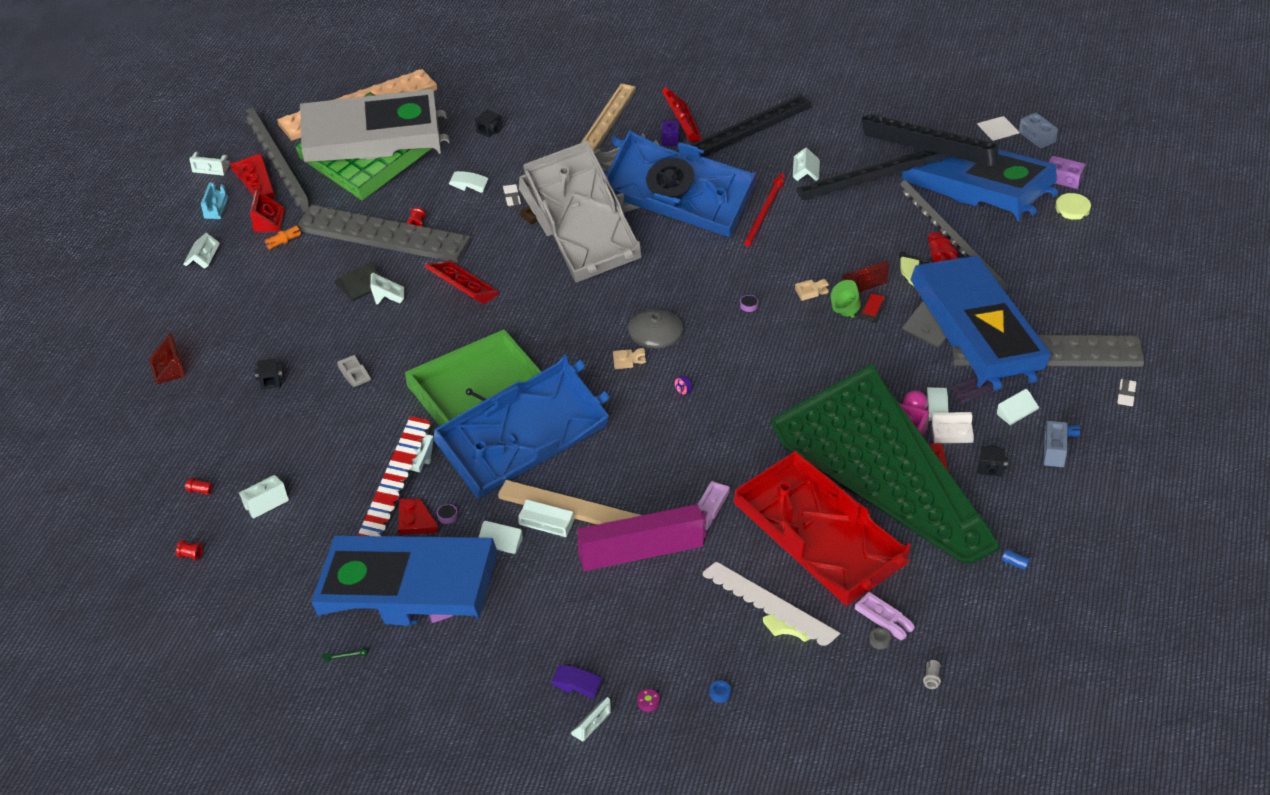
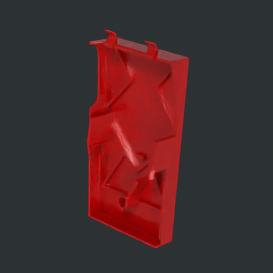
M796 451L735 489L734 504L846 607L911 561H907L910 543L907 545L901 544L879 527L870 518L868 509Z

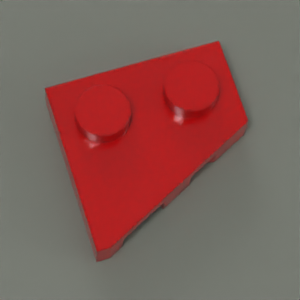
M420 498L399 499V535L438 533L437 523Z

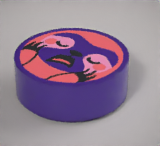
M681 375L674 380V386L681 395H686L692 391V383L685 375Z

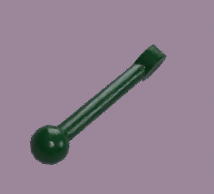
M362 648L360 651L333 655L325 653L323 654L324 662H330L335 658L356 655L366 656L368 650Z

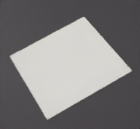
M1004 116L977 123L992 141L1020 133Z

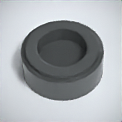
M875 628L870 632L869 643L875 649H886L891 643V634L884 628Z

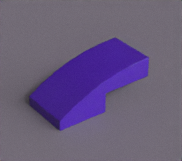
M559 665L550 684L568 693H571L573 689L593 699L602 678L582 669Z

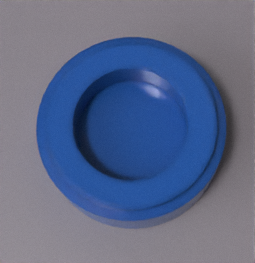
M723 680L714 681L709 687L710 698L718 703L728 701L731 697L730 684Z

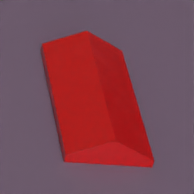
M452 261L425 264V268L482 304L487 303L499 294L498 290Z

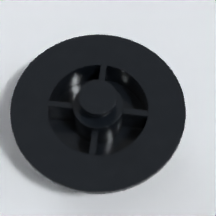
M666 158L656 162L649 169L646 176L647 187L653 194L657 193L677 199L682 198L694 182V171L691 165L679 158Z

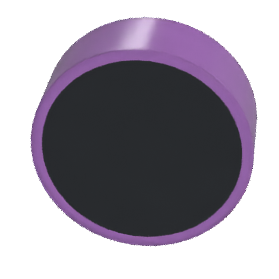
M753 295L743 296L740 299V308L746 312L755 311L758 308V299Z
M451 504L440 506L437 510L438 520L444 524L453 523L458 517L457 508Z

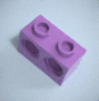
M1052 156L1049 163L1056 164L1057 181L1055 183L1078 189L1084 176L1085 164Z

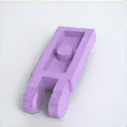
M711 481L698 503L699 509L706 516V524H703L705 530H708L712 520L715 519L729 495V486Z
M870 592L855 604V610L890 631L894 637L900 640L907 636L904 630L912 632L915 628L914 624L903 616L901 612Z

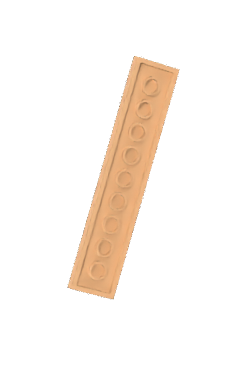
M421 69L334 100L364 97L369 92L374 95H384L429 89L435 91L437 90V84ZM300 111L277 119L278 125L291 141L301 138Z

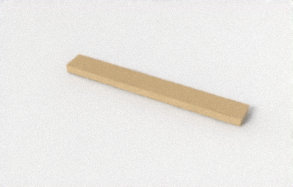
M620 84L582 140V142L588 141L593 151L599 148L636 92L635 86Z
M508 480L505 481L498 493L499 499L524 505L526 500L572 511L575 519L597 525L642 516Z

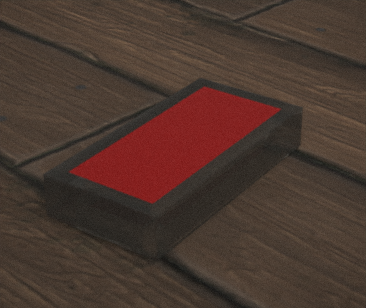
M870 291L859 313V319L877 323L886 304L887 295Z

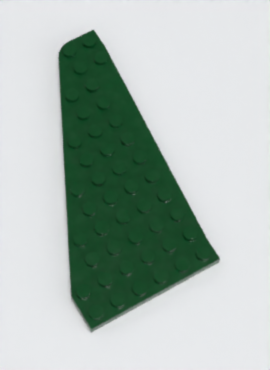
M873 363L770 420L785 449L791 453L796 451L819 471L957 561L972 564L1000 550L988 526L884 384Z

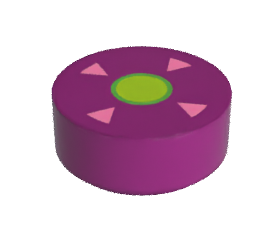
M651 689L641 691L637 696L638 707L645 712L656 710L659 707L658 693Z

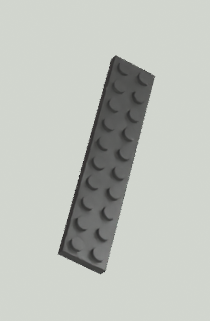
M314 205L309 207L297 224L299 228L297 231L455 263L459 262L471 242L470 236Z
M1038 335L1051 353L1046 366L1143 367L1144 365L1139 336ZM951 345L953 366H971L960 347L956 346L953 348Z

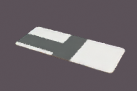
M516 184L503 186L507 205H520L521 202Z
M1121 379L1118 404L1133 406L1136 381Z

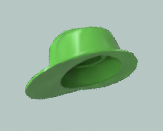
M844 280L833 288L831 302L834 312L840 313L845 317L855 318V313L861 308V301L857 285L854 281Z

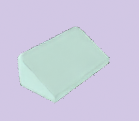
M1025 389L998 405L997 415L1011 425L1038 410L1039 406L1030 392Z
M489 521L483 522L479 538H493L497 550L516 554L523 540L521 529Z
M607 697L601 701L576 726L571 734L582 742L585 741L611 713L610 699Z

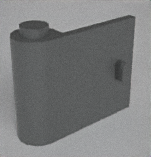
M924 301L902 327L903 331L938 349L947 339Z

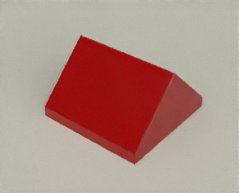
M258 189L255 191L250 210L254 232H278L281 228L285 208Z

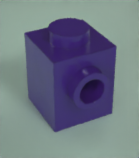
M662 121V146H678L679 121Z

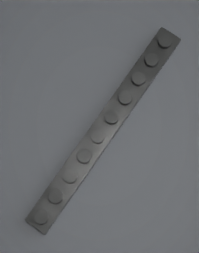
M254 108L247 109L248 116H246L248 125H251L253 134H256L257 140L262 144L264 152L267 151L269 161L272 160L275 170L277 169L280 179L283 178L284 186L288 188L290 196L294 197L296 206H299L302 212L309 209L307 196Z
M905 179L900 183L904 188L902 192L908 198L911 196L914 198L912 202L917 208L921 206L922 209L920 211L927 218L931 216L930 221L936 227L939 225L942 227L940 231L946 237H951L949 240L955 247L958 245L961 247L959 251L965 257L968 255L970 257L979 256ZM979 256V258L982 260V262L985 264V266L988 268V270L991 272V274L994 276V278L997 280V282L1000 284L1003 290H1006L1009 286Z

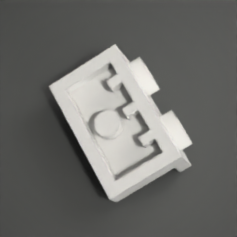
M933 413L931 428L934 443H973L972 413Z

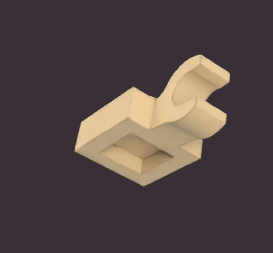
M826 279L815 283L813 280H808L795 284V290L802 301L817 297L819 293L827 294L828 289L826 286H828V282Z
M639 348L634 353H632L631 349L613 351L615 369L633 368L634 363H646L644 348Z

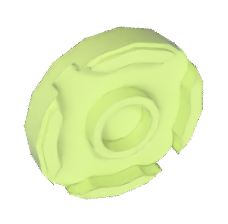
M1067 193L1058 197L1055 208L1065 218L1081 219L1083 216L1089 215L1091 203L1080 194Z

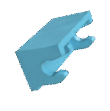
M209 182L201 202L204 218H222L229 199L223 184L220 186L221 191H218L215 188V184Z

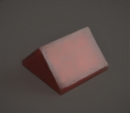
M884 261L842 276L844 280L854 281L858 292H862L887 283L889 262Z
M169 333L149 358L153 377L157 384L185 377L173 334Z

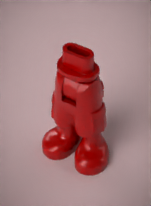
M940 232L928 235L930 254L934 262L959 259L958 252L945 235H942Z

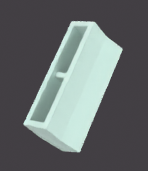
M526 500L518 518L519 525L567 537L575 515L572 511Z

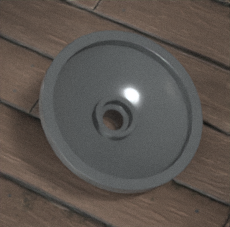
M651 308L643 310L632 317L628 325V333L635 343L643 347L664 348L676 343L681 338L683 323L675 313L669 310Z

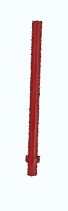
M780 173L773 181L774 185L744 242L746 246H750L779 188L784 184L785 174Z

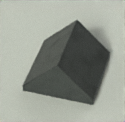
M370 262L334 280V283L354 302L372 293L370 287L371 274L375 273L378 275L373 263Z

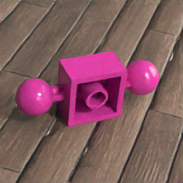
M916 390L910 391L905 395L903 404H899L924 437L929 419V411L926 410L928 400L924 393Z

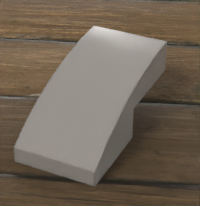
M355 355L337 362L340 371L353 387L371 381L363 364L360 365Z

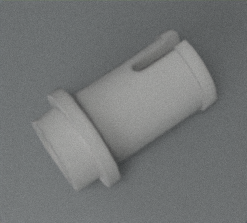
M930 660V662L926 663V675L923 678V683L929 689H936L941 683V678L939 677L941 665L936 660Z

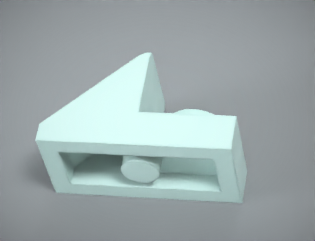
M375 273L371 274L370 287L377 305L384 296L398 303L402 302L404 299L403 286Z
M426 434L420 440L421 447L415 450L417 457L410 460L413 465L409 470L421 472L424 463L430 464L433 436Z

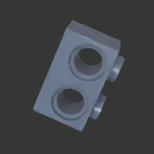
M1033 113L1021 119L1019 132L1041 149L1056 142L1058 128L1038 113Z
M1047 421L1044 436V466L1064 467L1067 455V423Z

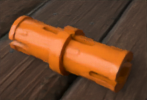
M295 225L286 231H279L277 235L265 239V244L268 243L266 245L267 248L271 250L282 243L286 244L289 240L300 236L301 232H297L299 228Z

